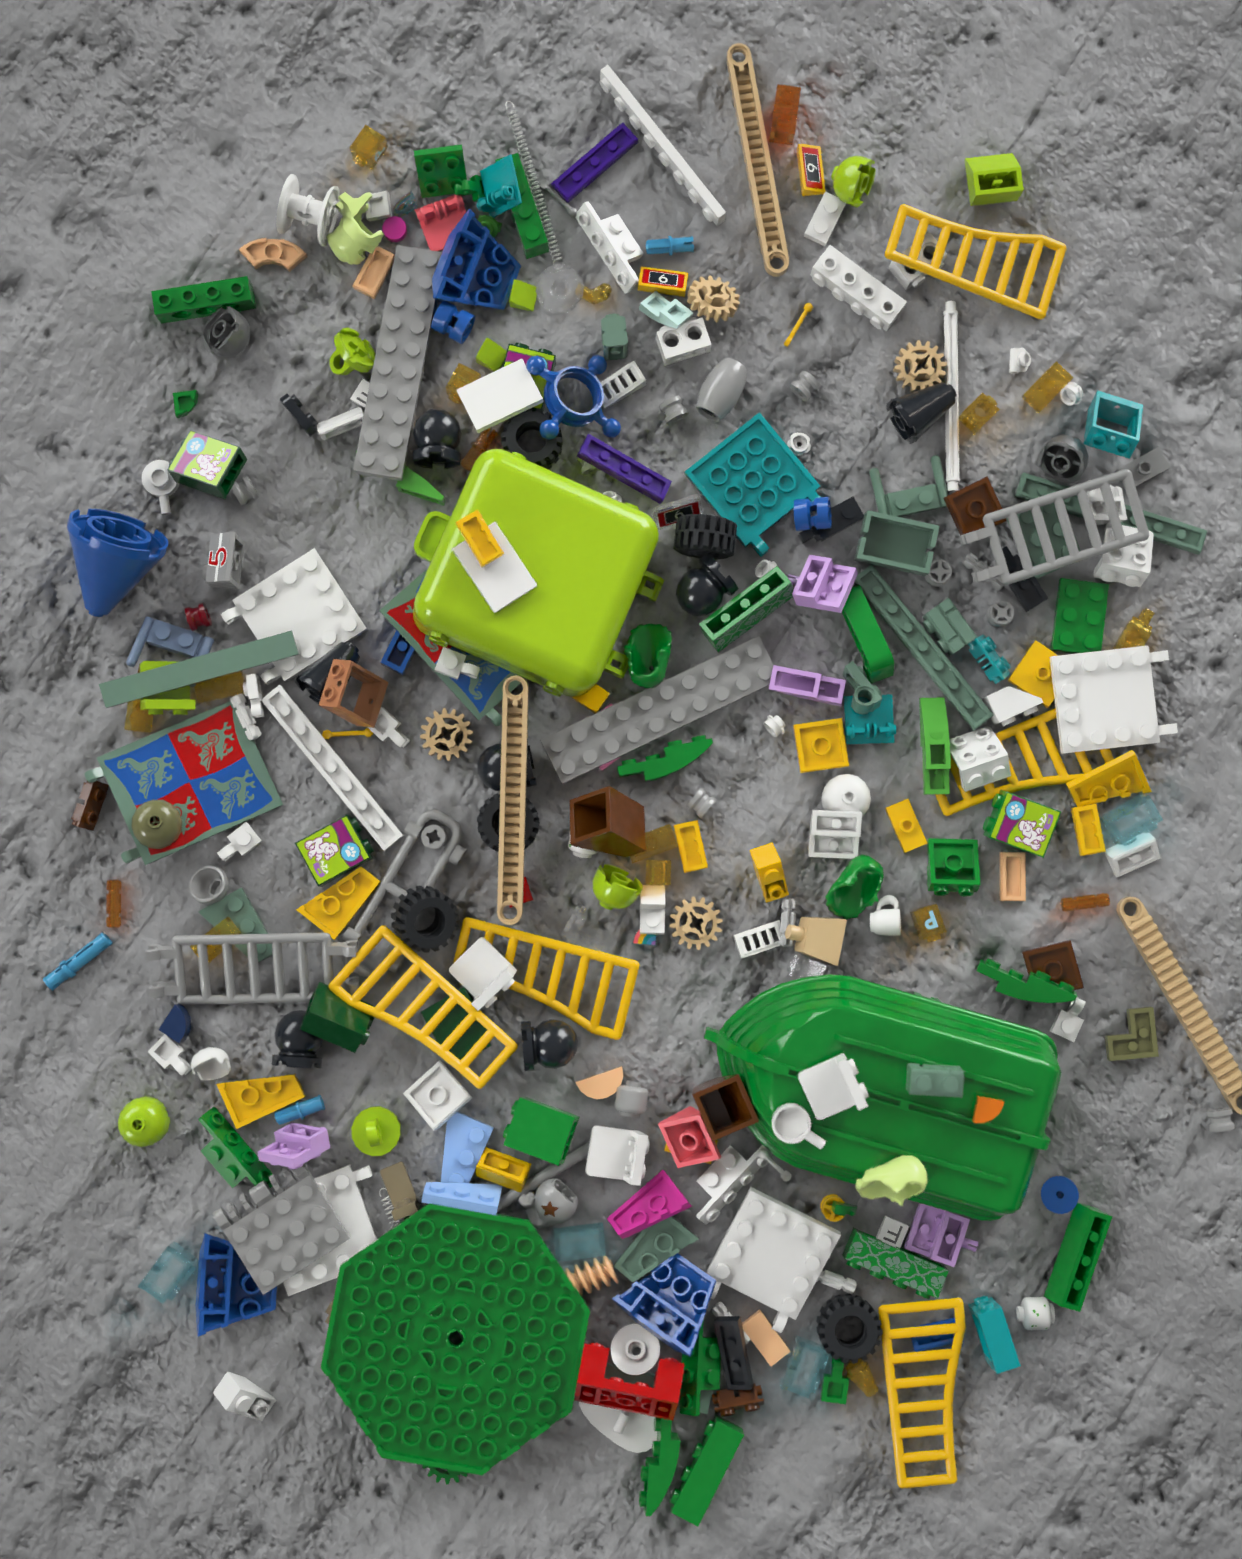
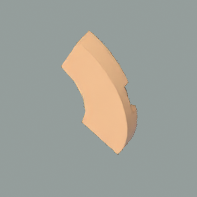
M261 238L251 241L239 249L255 269L263 265L275 264L283 266L290 272L308 257L300 247L284 239Z

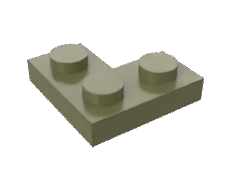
M1154 1008L1126 1009L1129 1033L1105 1036L1107 1060L1116 1061L1159 1057Z

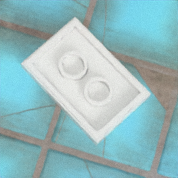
M523 359L457 389V393L477 433L544 402Z
M493 522L488 527L504 552L502 557L482 568L466 541L452 548V551L495 614L536 588L537 584L497 523Z

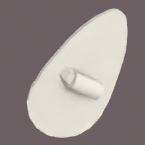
M579 1402V1406L589 1422L607 1438L627 1451L635 1453L646 1452L652 1448L653 1441H657V1431H654V1417Z

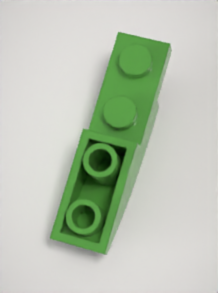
M944 697L919 698L920 747H922L923 795L950 794L949 769H951L945 699Z

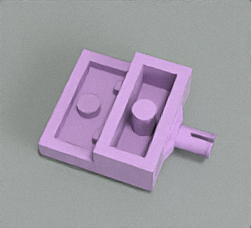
M809 555L800 576L788 575L792 585H796L792 593L796 605L841 613L857 578L858 571L855 567L836 565L833 563L832 558Z
M292 1122L274 1132L276 1142L259 1150L258 1157L259 1161L267 1162L274 1166L281 1165L289 1169H298L303 1166V1163L310 1159L318 1158L322 1152L330 1148L328 1131L325 1127L318 1128Z
M919 1203L904 1248L955 1267L961 1247L975 1252L978 1242L965 1238L970 1222L968 1217Z

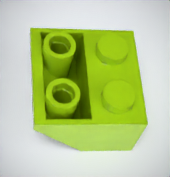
M1013 153L965 158L970 206L1018 201L1024 188L1021 166Z

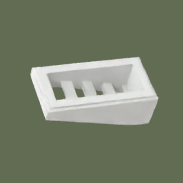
M635 361L625 365L600 382L603 389L606 387L612 396L608 400L604 393L602 406L606 409L646 386V379ZM631 372L637 380L634 383L628 375ZM622 377L628 385L627 388H624L623 384L619 380ZM612 383H615L620 392L616 394L611 386Z
M780 920L734 934L733 937L740 958L742 959L780 946V936L783 934L780 932ZM775 927L779 941L774 942L770 928ZM761 931H766L770 944L765 945ZM755 933L760 944L758 948H756L752 934ZM746 936L751 947V950L748 951L746 950L743 941V937Z

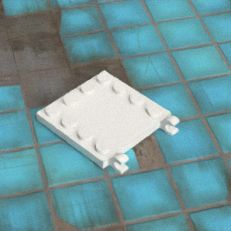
M315 548L233 599L235 607L220 614L228 625L243 616L257 640L292 630L299 655L272 662L275 667L260 675L267 686L280 677L285 682L289 681L339 643L350 642L367 631L366 626Z
M1139 646L1049 657L1061 754L1160 743L1159 735L1178 733L1177 723L1158 725L1151 663L1169 660L1168 650L1149 653V646Z
M347 1165L314 1178L349 1234L350 1239L285 1280L283 1283L288 1296L337 1278L340 1265L377 1239L357 1181L373 1175L370 1165L355 1171L352 1170L351 1165Z
M750 1187L706 1271L708 1275L716 1279L711 1299L714 1300L721 1283L777 1310L778 1313L772 1322L774 1324L772 1329L782 1333L788 1317L796 1320L836 1246L841 1232Z

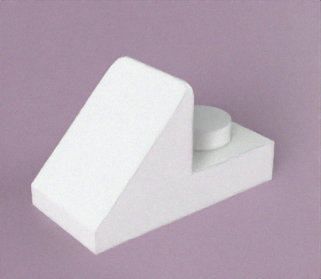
M643 885L640 893V934L664 935L665 886Z

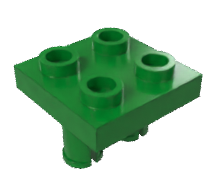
M462 144L414 151L422 198L455 194L454 185H462L461 181L467 180Z

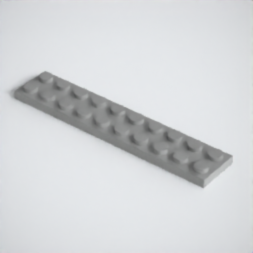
M401 245L396 247L353 467L354 474L397 481L403 480L430 338L431 323L437 299L433 298L432 277L442 252Z
M760 636L661 682L657 687L648 688L540 741L561 784H564L769 686L774 664Z

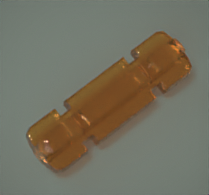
M107 880L106 890H109V894H106V914H109V917H106V926L118 928L121 926V917H119V913H121V894H119L121 881Z
M1101 893L1096 896L1095 894L1077 896L1073 899L1072 897L1061 899L1062 911L1110 905L1108 893Z

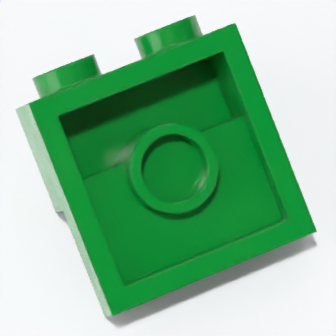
M929 838L927 841L928 891H934V894L937 896H945L949 892H959V895L963 897L972 896L974 892H977L980 887L978 840Z

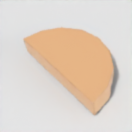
M620 1066L576 1081L575 1083L579 1090L587 1097L594 1099L608 1098L615 1094L617 1088L621 1086L623 1069Z

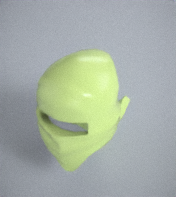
M346 192L338 197L340 202L335 206L343 218H341L339 226L326 236L335 256L342 262H347L351 265L360 264L366 258L365 251L372 254L384 236L381 230L373 234L361 221L362 214L368 211V202L372 198L370 192L363 194L359 198H352Z

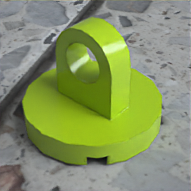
M342 328L334 336L336 351L330 358V368L333 373L348 375L354 369L366 373L373 368L375 351L366 339L362 341L358 337L360 334L356 330ZM341 358L344 360V365L342 368H340Z
M371 1106L362 1110L354 1119L351 1127L352 1140L362 1153L370 1156H382L390 1152L397 1145L401 1136V1124L397 1115L382 1106Z

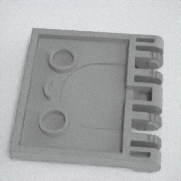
M304 1163L302 1167L293 1169L300 1178V1181L296 1179L291 1169L288 1167L282 1168L284 1176L292 1185L284 1190L277 1176L274 1174L269 1176L271 1184L278 1193L276 1196L264 1180L249 1189L250 1196L258 1206L256 1209L246 1194H241L239 1196L240 1203L248 1212L244 1217L241 1218L234 1204L231 1202L227 1203L225 1207L235 1223H232L222 1207L213 1212V1217L217 1224L224 1231L263 1295L350 1239L349 1234Z

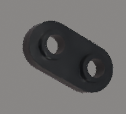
M286 393L279 399L310 437L318 431L315 427L318 425V422L310 413L306 415L300 409L303 405L294 394L289 396Z

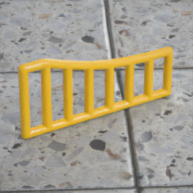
M902 204L898 209L884 255L889 260L1042 320L1046 317L1067 247L1064 243L1044 235L1003 233L972 228ZM906 216L919 221L909 256L896 251ZM928 225L941 228L930 265L917 260ZM953 232L964 235L953 272L949 273L939 268L950 233ZM973 238L987 240L974 282L961 278ZM996 242H1007L1010 245L996 290L994 291L984 287L983 283ZM1020 243L1034 244L1017 300L1004 295ZM1044 246L1056 252L1039 307L1036 308L1026 304Z
M1054 708L995 733L1001 744L1003 740L1015 736L1033 777L1032 779L1018 781L1009 760L1011 776L1007 777L1009 784L995 788L992 782L984 785L986 791L972 796L970 790L965 792L962 788L959 768L950 755V770L963 800L950 805L945 794L935 796L942 813L945 816H950L971 806L993 799L997 793L999 794L1000 790L1013 793L1041 786L1066 784L1093 769L1085 751L1074 752L1083 774H1068L1046 722L1057 718L1056 709ZM1037 726L1058 775L1043 777L1024 731ZM1110 748L1099 749L1105 763L1114 759Z
M470 917L463 919L453 963L466 951L471 928L485 931L484 938L491 945H493L495 934L508 937L509 941L505 959L512 966L518 942L531 943L533 947L524 984L515 981L508 989L549 1006L592 1034L614 1040L621 1039L640 967L638 961ZM542 947L557 950L546 994L533 988ZM566 953L581 956L568 1007L555 999ZM590 959L604 962L605 964L591 1020L589 1021L577 1013ZM615 965L629 970L614 1029L600 1026L599 1024Z
M385 925L380 926L356 953V957H352L329 983V989L349 1006L390 1024L415 1038L455 1068L477 1089H482L518 1048V1044L481 1010L478 1011L471 1004L472 1002ZM384 937L394 948L351 996L341 985ZM401 954L413 963L375 1007L361 1002L362 998ZM420 970L431 979L429 984L399 1018L385 1012L388 1006ZM438 987L450 996L421 1030L407 1023ZM458 1003L468 1012V1015L446 1040L439 1044L429 1035ZM477 1020L487 1031L460 1060L449 1050ZM496 1037L506 1047L479 1077L468 1066L489 1042Z
M948 1298L881 1305L878 1308L882 1324L880 1325L882 1329L881 1340L897 1485L899 1488L904 1489L955 1484L957 1482L953 1435V1398L958 1361L966 1330L963 1300L961 1298ZM954 1308L955 1323L890 1329V1314ZM954 1334L952 1347L949 1349L893 1354L892 1339ZM949 1359L946 1374L896 1379L894 1364ZM945 1385L943 1399L898 1403L897 1389ZM943 1410V1424L901 1428L900 1414ZM943 1435L944 1449L904 1453L903 1438ZM945 1460L947 1474L917 1477L906 1476L905 1463Z

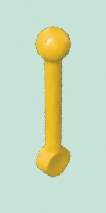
M811 303L804 305L803 313L784 342L786 347L790 345L808 312L813 310Z
M369 728L359 731L340 732L324 730L322 736L327 740L338 736L365 735L366 737H371L373 735Z

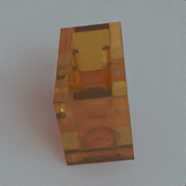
M777 84L769 142L786 145L793 144L801 87Z

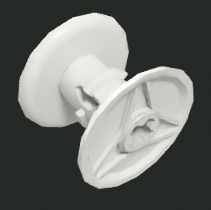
M290 174L284 183L279 198L276 216L278 234L286 233L293 220L296 219L302 221V224L306 226L309 223L317 225L318 241L321 246H326L328 243L326 236L334 231L339 211L335 206L340 202L338 199L340 196L338 186L331 187L326 193L324 200L319 201L315 200L311 195L307 197L299 195L298 178L295 174Z

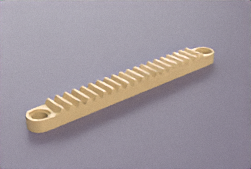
M736 43L727 52V67L732 98L734 99L737 125L741 137L742 152L744 154V163L746 164L747 179L749 181V190L751 191L764 267L769 275L779 277L786 273L789 266L786 239L751 52L745 44ZM736 52H741L745 55V60L743 62H735L732 55ZM773 258H780L784 265L780 269H775L771 266L770 261Z
M518 675L510 676L504 682L502 700L497 915L499 920L506 925H514L521 919L524 895L529 687L526 679ZM516 680L522 683L523 691L521 694L513 695L510 693L509 684L512 681ZM507 905L514 906L517 910L516 917L506 918L503 914L504 907Z
M1136 897L1122 898L1116 908L1119 918L1227 1104L1232 1108L1233 1112L1242 1115V1109H1239L1236 1104L1238 1097L1242 1096V1072L1239 1070L1238 1064L1233 1060V1055L1229 1053L1223 1038L1218 1034L1213 1021L1208 1017V1012L1203 1008L1198 995L1193 991L1192 985L1189 984L1188 978L1183 974V970L1174 958L1173 952L1168 948L1167 942L1164 941L1163 935L1158 931L1157 925L1154 924L1153 918L1148 914L1143 903ZM1128 902H1132L1136 906V912L1132 916H1128L1124 912V906Z

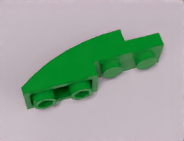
M706 735L691 738L692 742L682 744V740L668 742V747L663 748L665 756L663 758H660V754L646 756V761L636 763V759L621 761L622 766L617 767L619 778L643 773L646 783L669 776L698 759L713 744L712 738L706 739Z
M989 958L986 961L981 959L976 969L977 972L998 981L995 991L1010 997L1039 1003H1063L1075 1001L1077 998V992L1073 991V986L1063 981L1057 984L1050 980L1051 976L1038 970L1036 974L1030 971L1027 980H1025L1022 973L1010 969L1009 972L1000 968V963Z
M654 1417V1431H657V1441L652 1443L653 1457H646L645 1466H641V1482H644V1491L639 1492V1506L643 1507L646 1516H652L668 1491L676 1470L681 1442L677 1432H671L672 1420Z

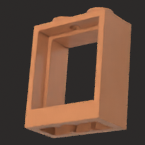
M333 659L319 706L356 726L374 728L389 682L353 661ZM349 676L363 682L354 712L340 705Z

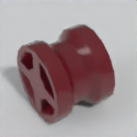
M204 602L195 608H185L186 619L192 631L198 630L200 626H212L211 617Z

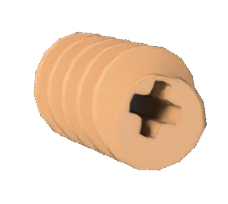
M605 1254L603 1255L602 1263L596 1257L593 1258V1266L584 1261L583 1270L577 1264L574 1265V1273H571L568 1267L565 1268V1273L581 1296L583 1295V1288L588 1294H591L592 1285L598 1291L601 1290L602 1282L607 1287H610L611 1278L616 1284H619L612 1261Z

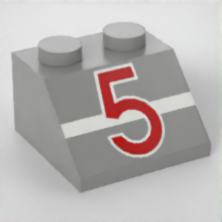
M235 532L211 534L210 541L206 543L208 564L204 565L203 579L206 580L205 583L210 587L238 590L240 588L245 542Z

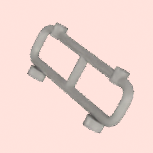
M427 810L417 818L416 822L412 820L408 822L404 829V833L408 836L355 928L348 927L342 940L360 941L362 933L386 892L396 897H399L401 894L404 896L408 894L407 891L393 884L392 881L414 843L420 837L427 821L434 819L449 827L452 831V837L423 887L430 886L434 888L448 862L456 866L461 863L467 849L459 845L462 829L457 821L440 811ZM390 943L389 947L387 948V950H386L385 954L383 955V957H382L381 961L379 962V964L385 959V957H386V956L392 951V949L394 948V946H393L391 943ZM401 954L389 970L397 973L406 957ZM342 955V961L344 965H346L352 957H346ZM359 964L353 972L367 979L375 969H367Z

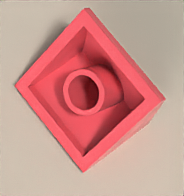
M689 1106L659 1122L658 1126L677 1168L721 1158L715 1141L712 1142L699 1110Z

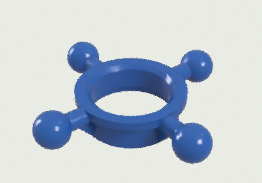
M600 355L591 357L588 362V370L579 366H570L557 372L549 371L545 367V361L539 356H532L527 360L526 368L528 372L534 376L540 375L547 381L544 388V400L553 417L551 420H546L540 425V434L543 438L547 440L556 438L559 433L560 423L571 427H583L593 421L602 426V432L606 437L614 438L619 435L621 431L620 423L613 418L607 419L603 415L601 408L604 400V391L596 375L604 373L607 369V362L604 357ZM564 378H574L585 384L591 392L593 399L591 411L577 413L565 406L557 392L558 382Z

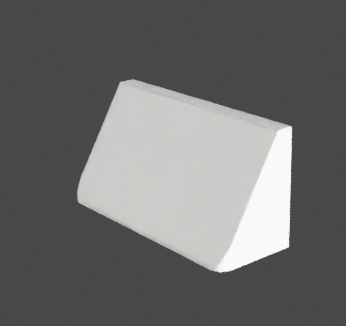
M357 407L318 423L316 426L322 440H327L361 426L364 416L362 408Z
M1144 832L1106 849L1105 852L1116 878L1161 858L1156 838L1149 832Z

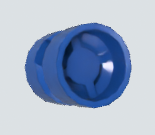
M444 300L435 312L431 329L443 335L449 333L450 339L463 344L473 328L476 317L465 310L458 311L456 305Z
M819 497L815 498L813 502L808 498L795 499L794 522L796 531L811 530L812 526H815L817 529L831 528L830 498ZM813 511H817L816 516H813Z

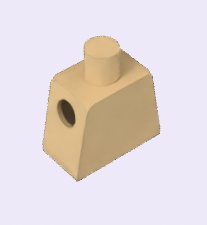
M801 917L799 926L790 924L787 926L785 937L786 939L796 941L794 947L796 952L823 963L838 966L847 920L828 917Z

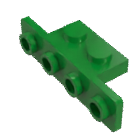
M216 1107L211 1108L198 1119L213 1137L201 1152L232 1189L246 1176L254 1186L264 1180L270 1188L273 1187L269 1180L272 1172L262 1161H259V1157Z
M703 1322L691 1357L682 1354V1363L685 1364L680 1390V1414L689 1416L700 1415L701 1390H720L721 1355L717 1337H703Z

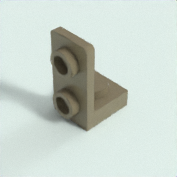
M400 1161L380 1170L381 1177L394 1207L391 1211L394 1221L417 1212L421 1206L416 1199V1193L404 1162Z

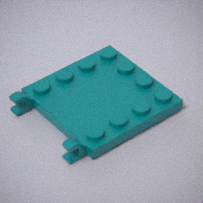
M760 412L684 472L685 476L719 517L729 519L737 524L736 538L741 544L747 547L751 543L760 557L765 555L770 549L760 536L794 509L795 499L808 498L813 502L815 498L821 497L816 492L821 487L820 484Z

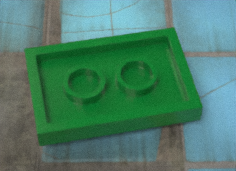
M1067 578L1059 579L1051 651L1073 654L1101 651L1109 584Z

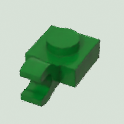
M474 175L470 180H462V185H454L455 195L457 196L472 195L473 202H478L481 197H486L480 175Z
M832 1358L831 1374L823 1373L820 1399L824 1402L846 1405L849 1378L842 1376L844 1363L839 1358L837 1360Z

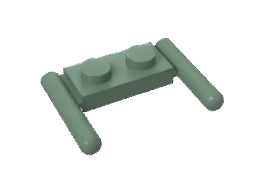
M934 455L930 458L936 484L887 493L886 495H884L879 470L872 468L869 473L878 512L902 517L947 507L943 498L948 496L940 457Z

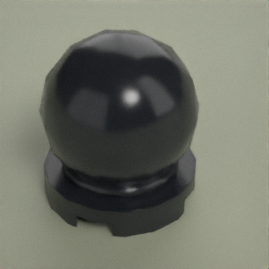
M444 409L428 410L415 423L413 435L419 449L413 451L412 458L414 464L433 469V464H444V469L460 466L461 453L455 450L460 443L462 435L458 420Z
M709 554L699 560L701 568L689 570L683 574L677 584L676 597L679 605L684 611L694 616H704L716 611L723 601L724 594L733 596L739 589L730 575L725 578L718 570L721 565Z
M527 739L526 787L537 785L536 777H533L532 769L535 768ZM501 744L488 747L480 755L477 763V772L481 781L488 788L495 791H500Z
M292 1011L283 1016L278 1022L274 1034L275 1044L280 1052L272 1055L271 1065L279 1066V1061H282V1065H286V1067L312 1068V1063H314V1067L322 1068V1058L317 1057L315 1053L322 1047L324 1039L300 1030L306 1011Z
M550 1019L541 1022L535 1028L534 1026L531 1027V1021H521L524 1071H534V1064L537 1065V1063L545 1068L557 1069L567 1065L573 1059L577 1052L578 1039L570 1025L560 1020Z

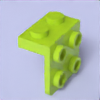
M143 661L140 663V672L173 664L177 661ZM190 686L140 699V710H148V715H163V710H172L173 715H188V711L196 710L195 700H190Z

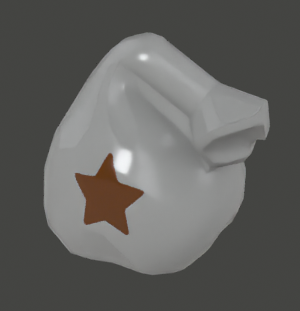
M554 1178L540 1184L536 1194L533 1192L522 1194L518 1202L526 1209L533 1226L543 1228L569 1220L575 1214L578 1197L562 1181Z

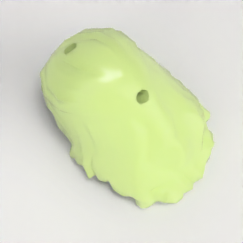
M902 1155L883 1165L867 1170L862 1179H857L855 1187L863 1198L872 1200L874 1198L887 1197L891 1202H897L900 1206H903L905 1199H909L913 1195L917 1196L925 1190L928 1183L927 1172L919 1159L910 1155Z

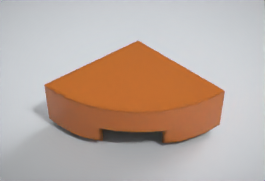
M977 1096L972 1121L974 1123H985L994 1119L1001 1112L1004 1101Z

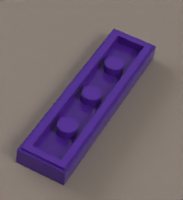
M622 122L551 183L552 188L568 204L632 149L639 139Z
M589 433L577 454L578 458L659 504L663 502L672 483L669 479Z

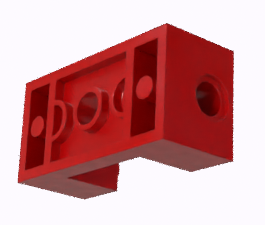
M584 1343L574 1401L673 1421L679 1403L685 1363H680L674 1358L659 1359L653 1388L643 1382L631 1384L624 1382L623 1379L618 1377L604 1378L609 1348H605L600 1343Z

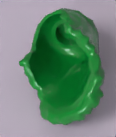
M639 624L630 631L631 635L628 638V644L624 646V652L628 658L629 674L633 683L639 687L654 688L661 684L665 678L672 647V632L668 631L667 626L662 624Z
M860 855L854 857L849 861L848 866L843 870L825 896L828 910L833 912L834 915L848 920L858 918L859 914L866 907L874 906V903L878 902L877 894L883 882V867L870 856Z

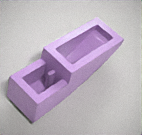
M773 665L769 690L842 707L846 680Z

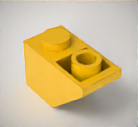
M773 842L749 850L765 902L788 896L789 893L782 863Z

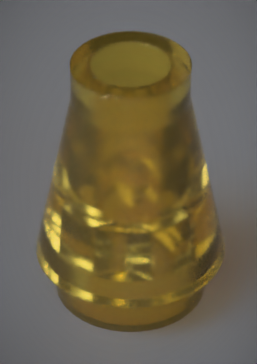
M862 1358L857 1359L858 1363L853 1364L850 1361L845 1368L847 1377L864 1392L866 1397L875 1395L879 1388L875 1383L868 1362L863 1361Z

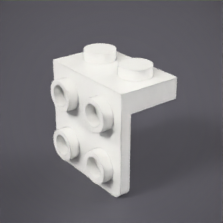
M1111 523L1105 526L1103 544L1115 540ZM1122 525L1125 536L1138 532L1137 528ZM1149 531V538L1145 541L1102 554L1100 561L1094 569L1093 577L1106 582L1113 581L1130 587H1141L1151 570L1153 533Z
M986 726L949 739L950 755L959 768L961 786L965 792L1011 776L1008 754L991 727Z
M480 937L449 968V972L475 997L471 1004L478 1011L483 1006L488 1008L497 999L495 994L500 989L506 991L515 982L513 976L517 971L484 937Z
M844 1053L803 1070L798 1074V1079L818 1120L825 1119L854 1105L857 1106L858 1110L868 1107L865 1099L869 1097V1094L863 1082L857 1083L854 1075L859 1072L853 1059L847 1060Z
M594 1126L591 1131L585 1168L586 1174L594 1177L620 1179L631 1185L640 1186L641 1179L645 1177L646 1166L644 1164L645 1154H648L650 1148L648 1135L636 1130Z

